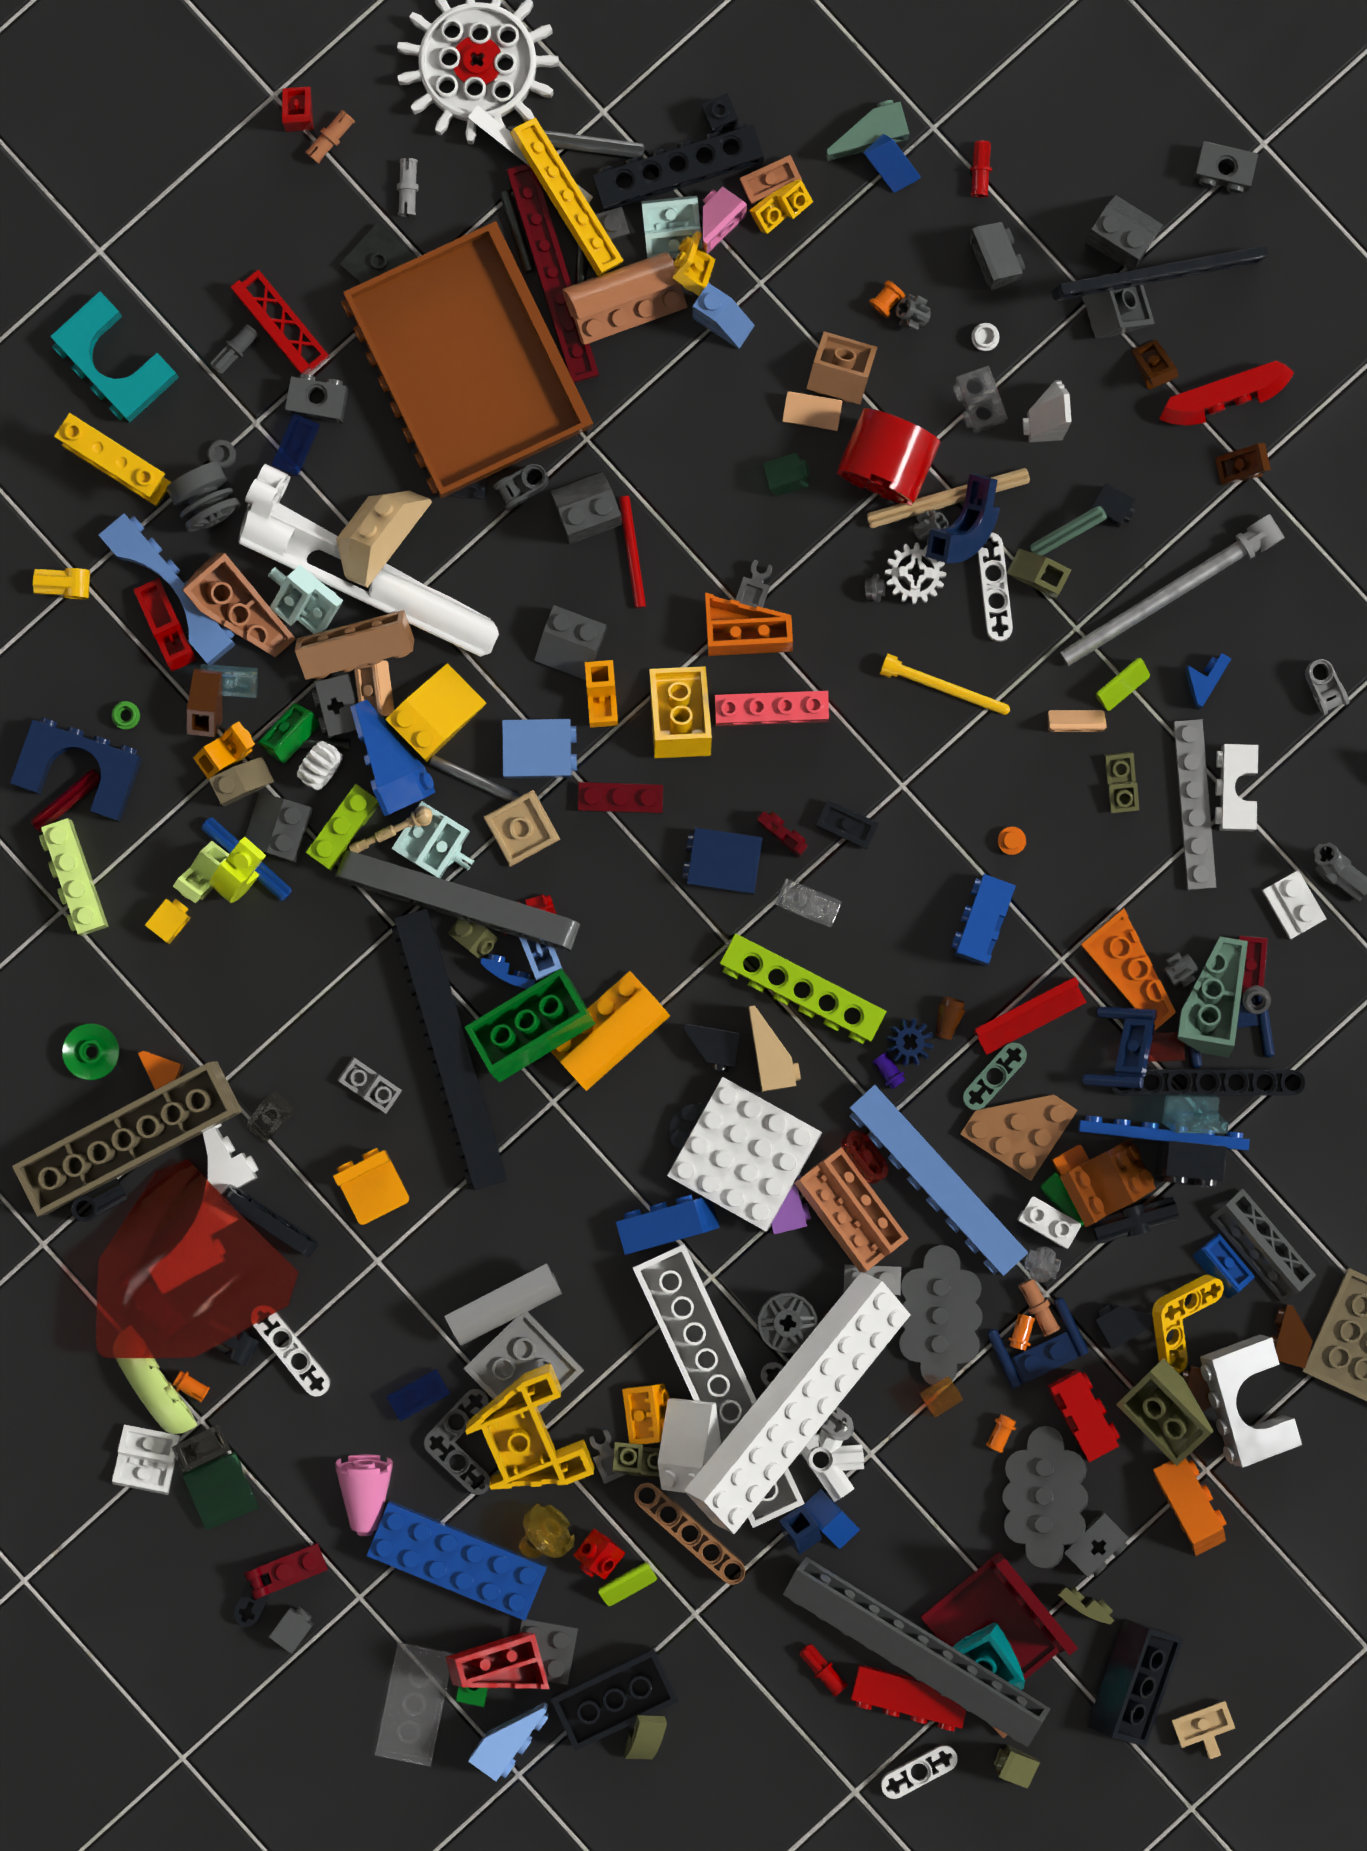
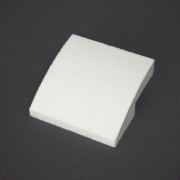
M124 1424L112 1484L168 1495L180 1435Z

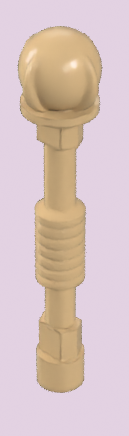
M418 806L405 821L395 826L390 825L375 832V835L372 837L363 838L350 844V851L359 853L369 848V845L377 841L380 843L395 836L396 832L409 826H428L432 821V811L426 806Z

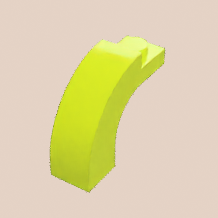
M244 837L238 842L226 860L218 866L209 881V885L229 903H234L249 890L258 878L259 874L255 870L266 855Z

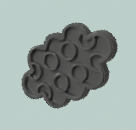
M938 1245L929 1249L924 1256L923 1268L910 1270L901 1281V1292L906 1299L902 1305L911 1315L902 1325L905 1330L899 1339L900 1351L910 1361L920 1362V1371L923 1379L931 1386L936 1387L946 1386L951 1383L956 1377L957 1364L968 1363L976 1357L979 1352L980 1343L975 1331L979 1328L983 1319L982 1311L975 1303L980 1297L982 1290L980 1280L971 1271L960 1270L958 1254L954 1249L945 1245Z
M1043 1426L1038 1427L1031 1433L1028 1438L1027 1450L1016 1451L1006 1461L1005 1471L1010 1483L1004 1489L1002 1497L1003 1503L1010 1510L1004 1523L1007 1536L1017 1544L1026 1545L1027 1558L1034 1566L1041 1569H1050L1061 1561L1064 1545L1075 1544L1084 1536L1086 1524L1081 1512L1087 1506L1089 1498L1088 1492L1081 1485L1087 1472L1085 1461L1076 1452L1065 1450L1064 1438L1058 1430L1053 1427Z

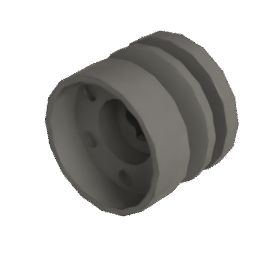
M211 462L193 469L174 480L166 488L175 506L189 505L180 513L181 519H189L185 524L188 532L212 527L225 520L241 506L237 498L229 499L234 494L232 488L218 489L227 480L218 462Z
M779 1293L770 1297L762 1305L758 1314V1330L763 1341L771 1349L781 1353H795L817 1327V1316L813 1306L804 1297L795 1293ZM786 1315H791V1320L796 1322L795 1327H790L789 1331H784V1326L779 1324L780 1319H785Z

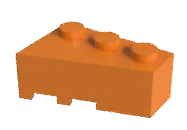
M705 592L708 656L793 651L791 615L759 606L753 607L741 604L740 601L732 599L731 601Z
M1185 1458L1177 1466L1172 1461H1169L1153 1469L1155 1478L1179 1520L1182 1531L1186 1533L1195 1556L1225 1542L1223 1526L1227 1525L1219 1509L1213 1510L1209 1502L1213 1500V1497L1206 1484L1203 1486L1199 1484L1196 1476L1200 1475L1194 1461H1187Z

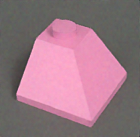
M724 187L718 192L715 189L712 190L703 200L705 203L703 206V251L707 254L746 217L747 204Z

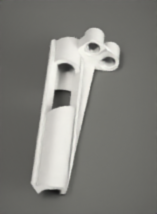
M267 464L263 465L245 498V502H248L238 537L239 544L292 569H296L301 565L320 582L388 614L404 610L410 624L481 657L491 653L499 633L496 625L490 618L422 584L387 563L369 585V591L308 564V555L316 550L324 551L341 559L336 541L338 536L281 505L279 502L291 477Z

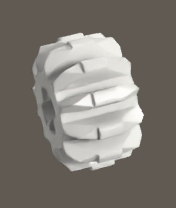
M324 741L318 742L303 759L297 771V777L308 787L316 790L322 789L332 779L334 773L337 772L338 767L341 765L342 754L334 746Z

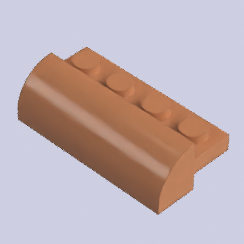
M664 252L562 289L570 316L574 318L581 344H589L688 308L681 284L672 278L676 268L673 265L672 257Z
M842 1147L794 1182L859 1272H867L909 1239Z

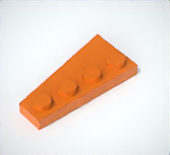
M1123 908L1086 939L1081 946L1133 1008L1156 1009L1155 1031L1174 1015L1176 1011L1128 918L1125 908Z

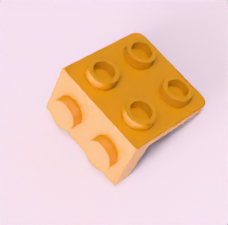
M377 1148L363 1154L364 1160L356 1165L352 1161L337 1168L339 1173L333 1176L337 1185L341 1187L358 1223L361 1225H365L409 1202V1195L387 1151L379 1152Z

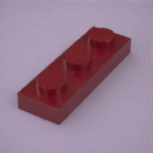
M579 782L578 811L663 814V785Z

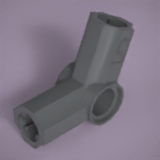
M1330 842L1318 844L1313 851L1315 853V863L1317 864L1314 871L1328 883L1336 884L1346 894L1360 902L1367 894V877L1351 865L1352 862L1335 845Z

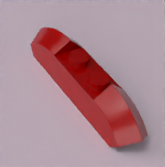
M1273 361L1169 398L1159 419L1176 425H1196L1206 422L1205 412L1208 411L1210 415L1224 411L1225 405L1235 402L1236 406L1243 405L1252 401L1251 396H1255L1257 401L1262 403L1278 394L1290 381L1294 372L1285 364Z

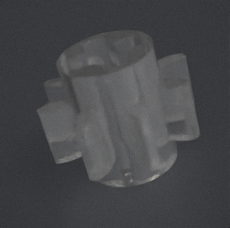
M1040 1247L1036 1251L1030 1250L1024 1269L1030 1270L1029 1275L1033 1280L1047 1282L1050 1278L1056 1279L1061 1260L1056 1259V1254L1052 1249Z

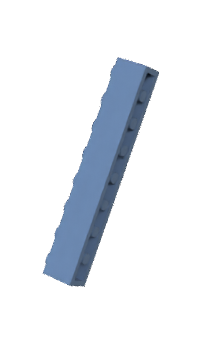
M873 1085L849 1107L853 1112L849 1117L859 1128L864 1125L872 1133L868 1138L878 1149L883 1146L891 1154L887 1157L888 1160L898 1170L903 1167L910 1175L906 1178L917 1191L922 1188L929 1195L926 1199L929 1205L936 1212L941 1209L948 1216L945 1222L955 1233L959 1230L962 1231L967 1237L964 1243L974 1254L978 1251L986 1258L983 1262L984 1265L994 1275L999 1272L1004 1276L1028 1254L1026 1249L876 1085Z

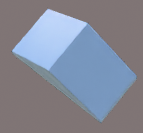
M520 938L536 980L549 976L562 968L554 948Z

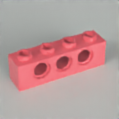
M828 691L715 695L716 726L828 722Z

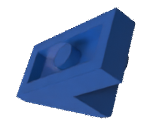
M1223 653L1217 659L1212 656L1204 669L1208 673L1207 676L1190 666L1185 668L1194 706L1199 710L1205 704L1231 661L1230 657Z

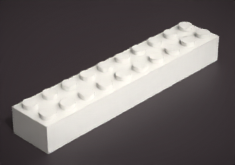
M682 1244L633 1267V1270L693 1400L716 1403L722 1444L757 1399L685 1244ZM789 1468L786 1469L749 1515L748 1519L753 1528L805 1504Z
M860 1272L686 1487L684 1492L714 1524L732 1534L737 1532L911 1314L883 1281Z

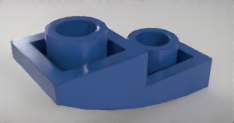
M489 954L488 959L481 958V964L489 972L508 984L526 990L536 983V980L530 979L531 973L514 970V975H509L510 963H506L503 956Z

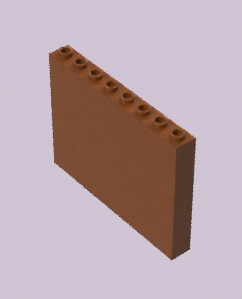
M496 221L343 292L345 300L341 302L347 317L353 316L357 326L353 327L359 342L365 341L369 351L365 352L366 357L372 368L377 366L381 374L377 378L384 393L389 391L393 402L389 403L396 418H402L406 426L402 428L403 434L408 444L414 443L418 451L414 453L415 459L420 469L426 467L430 476L426 479L432 494L438 492L440 499L593 427V421Z

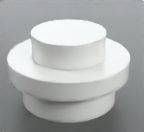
M989 323L977 325L971 335L973 345L980 351L994 349L1000 338L997 328Z

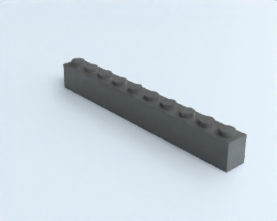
M808 1557L796 1569L783 1593L784 1596L791 1599L796 1605L804 1607L815 1614L820 1620L828 1622L839 1629L844 1635L852 1637L863 1644L868 1650L881 1655L892 1665L905 1670L916 1680L929 1685L937 1690L940 1695L953 1700L966 1711L974 1713L985 1720L990 1726L998 1728L1009 1735L1014 1741L1022 1743L1026 1747L1030 1745L1051 1708Z

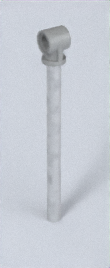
M1269 514L1247 528L1246 533L1237 534L1235 536L1237 541L1062 650L1060 655L1068 666L1072 665L1244 556L1251 559L1255 557V553L1259 550L1262 553L1284 539V535L1272 516Z

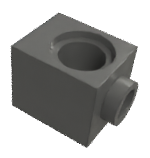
M291 1607L269 1638L292 1654L314 1625L310 1621L312 1616L300 1607L296 1610Z

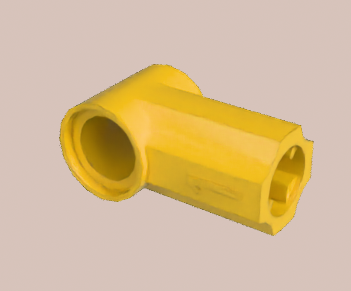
M66 568L65 571L35 569L33 575L34 594L62 595L64 598L89 599L90 570L80 568Z

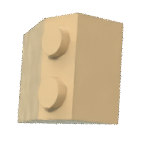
M749 1006L761 1091L766 1092L796 1087V1081L801 1080L799 1064L793 1063L792 1057L755 1006Z

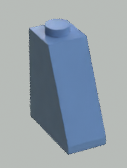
M709 283L693 305V319L738 349H740L755 327L731 297Z

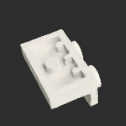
M1031 1197L1026 1208L1021 1211L1017 1218V1221L1065 1249L1069 1248L1081 1227L1079 1222L1036 1197Z

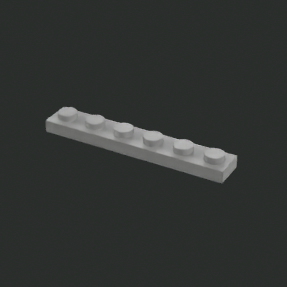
M1203 720L1174 721L1187 890L1216 888Z

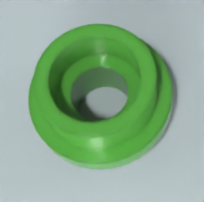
M123 701L113 708L112 720L120 729H132L140 720V711L135 704ZM124 711L131 712V718L128 721H124L121 718V714Z

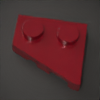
M763 811L757 818V822L796 856L800 858L808 847L805 843L806 839L794 829L790 832L783 826L785 822L772 811L768 814Z

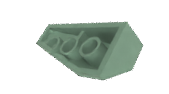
M1219 937L1181 1010L1177 1039L1201 1053L1229 1058L1235 1046L1248 941Z

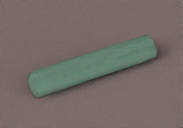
M1097 506L1030 545L1031 551L1043 556L1106 520L1107 516L1101 506Z

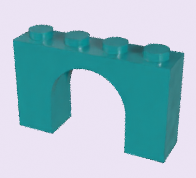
M100 291L50 336L55 342L52 348L62 359L68 356L74 363L71 366L73 371L81 379L87 377L93 383L90 389L100 400L106 397L112 405L109 409L119 420L124 417L130 423L179 377L158 353L151 357L134 374L125 378H109L96 370L93 363L94 346L97 340L122 317L120 312Z

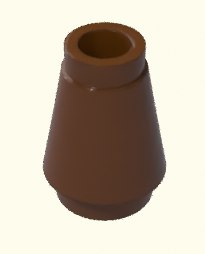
M943 996L942 1002L938 1003L936 1036L952 1040L966 1011L964 1009V1001Z

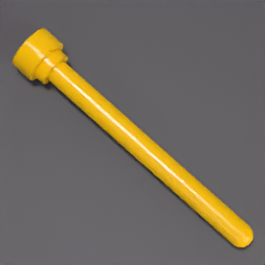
M887 653L880 670V675L888 678L899 675L1002 715H1007L1010 712L1009 705L904 666L902 661L897 660V656Z

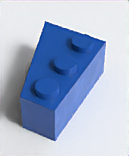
M986 874L982 875L981 880L975 879L970 892L971 895L975 896L971 906H965L961 921L965 922L962 933L956 932L951 945L952 948L956 949L955 956L983 966L989 964L995 942H997L999 931L1016 885Z
M692 1195L675 1199L677 1205L667 1207L666 1202L649 1206L651 1212L642 1215L640 1209L624 1213L625 1219L617 1221L616 1225L625 1255L720 1228L713 1201L705 1197L693 1200Z

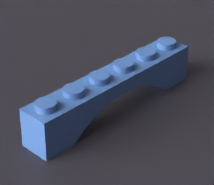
M124 513L102 531L99 536L119 560L133 562L150 569L161 576L173 588L186 613L189 643L205 662L211 666L235 646V643L231 640L235 636L234 633L223 625L219 626L216 621L201 613L182 591L188 580L185 583L177 576L181 572L171 559L165 562L159 555L162 548L152 537L147 541L141 533L145 528L135 516L129 519Z

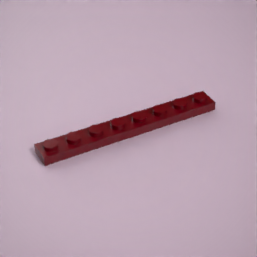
M527 164L507 169L510 185L568 372L574 384L598 377L599 372L590 343L586 345L581 344L574 318L570 316L562 289L572 285L540 181L532 168Z

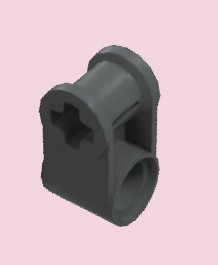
M530 464L518 472L501 479L493 485V488L499 491L506 503L505 508L509 511L543 491L548 485L549 478L542 466ZM538 471L542 473V481L539 484L531 485L528 483V476L531 472ZM508 487L511 489L512 493L514 494V497L510 495L507 489Z

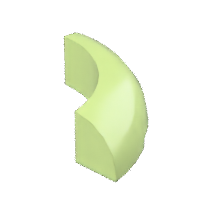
M132 1325L127 1327L118 1335L114 1342L113 1354L144 1406L167 1433L181 1434L196 1427L198 1424L189 1407L159 1370L160 1366L144 1339Z

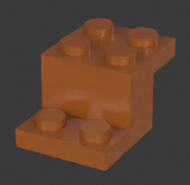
M1130 1138L1060 1176L1085 1227L1136 1202L1156 1189L1152 1174L1145 1168L1141 1160L1140 1151Z

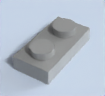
M844 1264L843 1293L860 1274L855 1265ZM873 1266L865 1272L883 1281L894 1295H900L901 1267Z

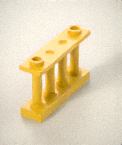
M71 413L68 414L54 436L63 442L62 446L156 507L166 494L167 486L172 483L164 478L165 473Z

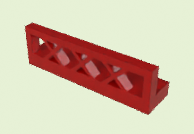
M259 269L243 282L238 280L231 286L234 294L300 374L308 375L329 358L327 352ZM259 279L265 286L264 298L253 297L247 290V287ZM268 291L275 299L268 298ZM258 302H263V308ZM267 303L280 304L283 308L282 319L269 317L266 313ZM286 313L292 320H285ZM275 323L281 324V328L279 329ZM285 324L298 326L300 329L299 341L287 339L284 335ZM305 335L310 342L303 341V336ZM293 345H299L298 351ZM302 346L315 347L321 355L308 364L301 356Z
M1076 977L974 1029L973 1031L985 1054L988 1055L1087 1003L1078 987L1079 982Z

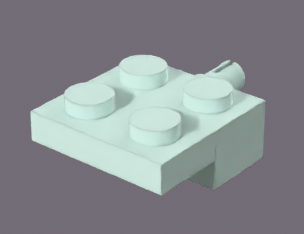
M301 565L287 577L274 567L268 577L281 587L270 606L273 612L290 626L298 620L313 634L326 631L343 600Z
M422 801L419 806H426L432 811L431 823L428 826L417 827L415 825L405 828L392 847V850L437 878H441L447 867L454 862L468 871L471 866L462 860L473 865L474 860L462 854L461 848L470 831Z

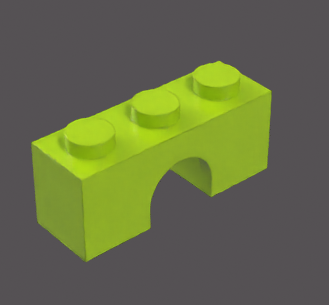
M355 784L306 853L332 871L343 856L344 851L348 849L347 846L354 835L367 823L378 808L379 803L377 799Z

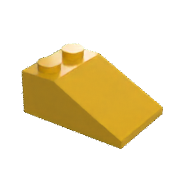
M447 663L402 702L385 720L428 762L487 703Z
M706 666L649 669L654 758L711 756L712 735Z

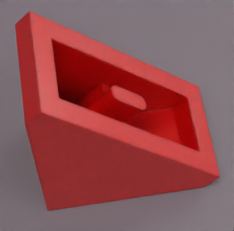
M310 86L283 88L282 123L286 132L314 130Z

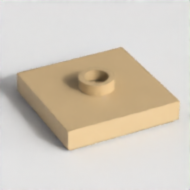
M534 790L484 816L510 867L561 840Z

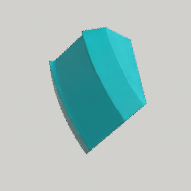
M992 1622L988 1626L965 1636L953 1646L957 1651L1018 1689H1024L1025 1680L1019 1662L1005 1634L997 1623Z

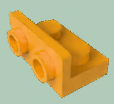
M665 1383L622 1389L629 1443L649 1444L661 1442L667 1401L670 1399Z

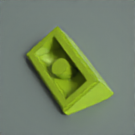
M1137 658L1095 694L1096 699L1107 711L1113 709L1150 677L1144 661L1141 658Z
M645 1561L599 1587L598 1592L607 1606H612L657 1580V1576L649 1562Z

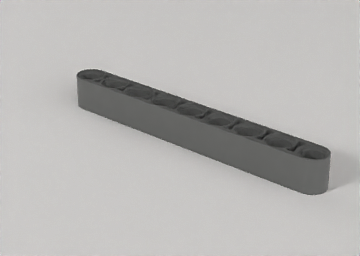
M348 850L344 851L335 875L337 880L346 884L562 951L571 952L580 927L578 922L557 914Z

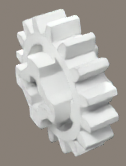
M915 543L914 549L910 550L909 546L905 544L903 546V553L898 550L894 551L896 560L888 559L887 564L892 569L885 570V575L891 576L892 579L888 580L886 585L895 586L892 595L895 596L901 593V602L903 603L908 597L911 598L912 605L916 604L917 598H921L924 603H927V595L930 594L935 598L937 596L935 587L942 589L944 586L939 581V578H945L946 572L939 569L945 563L926 557L927 546L924 550H921L919 543ZM911 556V561L908 565L898 567L903 559ZM922 557L931 563L933 569L926 567L922 562ZM915 562H917L918 572L923 573V575L919 576L916 586L914 585L913 575L908 574V572H912ZM898 579L904 580L909 585V590L903 588ZM933 580L927 589L920 591V586L925 581Z

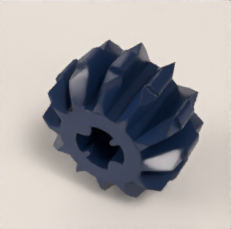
M914 1018L911 1019L910 1028H907L906 1021L902 1019L900 1020L902 1031L893 1025L890 1029L897 1036H886L887 1041L895 1042V1045L886 1048L887 1052L897 1049L898 1053L892 1059L896 1062L903 1055V1066H908L909 1057H912L915 1066L919 1065L917 1054L924 1059H928L929 1055L922 1049H933L934 1046L931 1043H924L925 1039L933 1037L932 1033L922 1035L921 1032L927 1025L923 1023L918 1030L915 1029L917 1022ZM905 1035L908 1038L911 1035L915 1036L916 1040L914 1043L916 1048L914 1050L911 1047L908 1050L903 1047L905 1044L903 1037Z

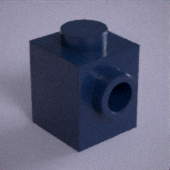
M803 1505L791 1511L779 1521L783 1535L799 1555L822 1540L819 1525Z

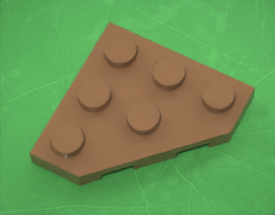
M1056 1095L974 1111L960 1135L1031 1181L1074 1117L1077 1109Z

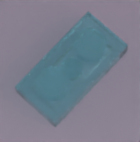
M201 664L200 669L222 672V696L257 697L258 668Z

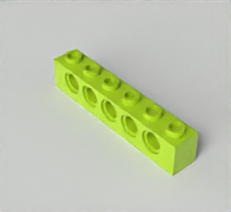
M736 933L720 962V965L725 967L722 971L723 973L735 979H738L739 975L750 980L748 983L750 987L760 992H763L765 988L774 992L773 998L785 1005H788L790 1001L799 1005V1012L811 1018L815 1014L824 1018V1025L836 1031L840 1027L849 1031L848 1037L861 1044H864L865 1040L872 1041L887 1012ZM755 957L758 959L760 967L756 972H748L744 969L743 962L746 958ZM780 970L784 973L785 980L781 985L770 983L768 975L771 971ZM802 982L809 986L810 994L806 998H798L794 994V986L797 983ZM828 995L834 999L835 1007L833 1010L823 1011L820 1008L819 999L822 996ZM853 1008L859 1012L860 1020L858 1023L849 1024L845 1021L844 1013L847 1009Z

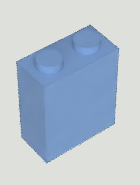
M570 719L502 720L504 779L572 778V771H577V754H571V743H577L576 726H571Z

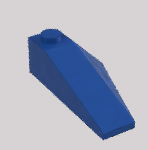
M366 699L350 706L358 738L361 742L365 743L367 748V755L364 756V760L367 766L371 765L375 779L370 782L384 816L436 793L433 787V779L427 773L423 764L371 703Z

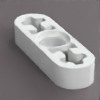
M942 1744L886 1773L881 1780L883 1793L891 1799H897L949 1772L957 1764L955 1750L949 1745ZM940 1751H944L945 1754L951 1753L950 1763L946 1766L943 1762L936 1764L935 1768L938 1771L932 1773V1768L925 1759L931 1756V1760L934 1762L940 1758ZM920 1763L926 1766L927 1775L925 1778L917 1780L912 1777L911 1769L915 1764ZM906 1770L907 1777L913 1784L907 1787L905 1781L899 1785L898 1792H894L893 1789L887 1790L888 1780L894 1778L895 1781L904 1778L900 1772Z

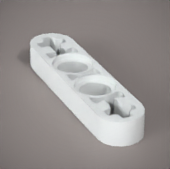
M992 532L989 538H991L992 543H997L998 547L993 549V557L999 556L1000 561L991 560L984 563L983 558H989L987 548L982 547L977 553L987 634L991 640L1003 642L1010 637L1013 625L1003 542L998 534ZM989 566L998 567L1001 571L1000 579L997 581L988 580L985 570ZM992 594L1002 595L1004 598L1003 607L994 609L989 605L988 599ZM1006 612L1007 617L1001 616L1002 626H1007V630L1003 632V636H998L997 632H992V628L997 623L996 617L990 618L989 613L998 615Z
M266 1304L255 1307L251 1312L250 1319L252 1325L307 1393L312 1396L325 1394L329 1390L330 1379L322 1367L274 1308ZM259 1310L270 1312L271 1315L268 1319L272 1325L276 1321L281 1325L273 1329L269 1336L265 1333V1330L269 1329L267 1324L264 1322L259 1324L257 1322L259 1318L257 1312ZM278 1331H284L288 1334L289 1344L286 1347L280 1348L275 1345L273 1338ZM301 1353L306 1356L307 1365L304 1369L298 1370L292 1366L291 1359L294 1354ZM312 1365L316 1368L315 1371L311 1372L317 1379L322 1377L324 1379L322 1391L318 1388L311 1389L310 1385L313 1382L309 1376H306L304 1380L300 1376V1374L307 1372Z

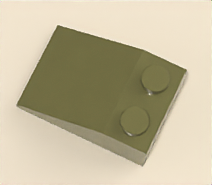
M1164 1358L1116 1404L1176 1466L1213 1432L1184 1378Z

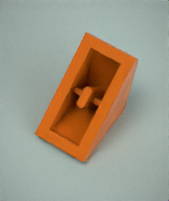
M147 1051L138 1053L155 1090L180 1077L183 1064Z

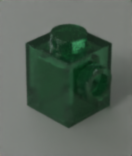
M796 453L763 463L769 488L776 496L809 486L807 476H810L806 460H801Z

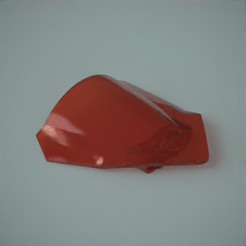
M188 1159L156 1171L118 1232L99 1258L96 1322L97 1350L100 1355L106 1358L196 1357L287 1307L299 1272L222 1196Z

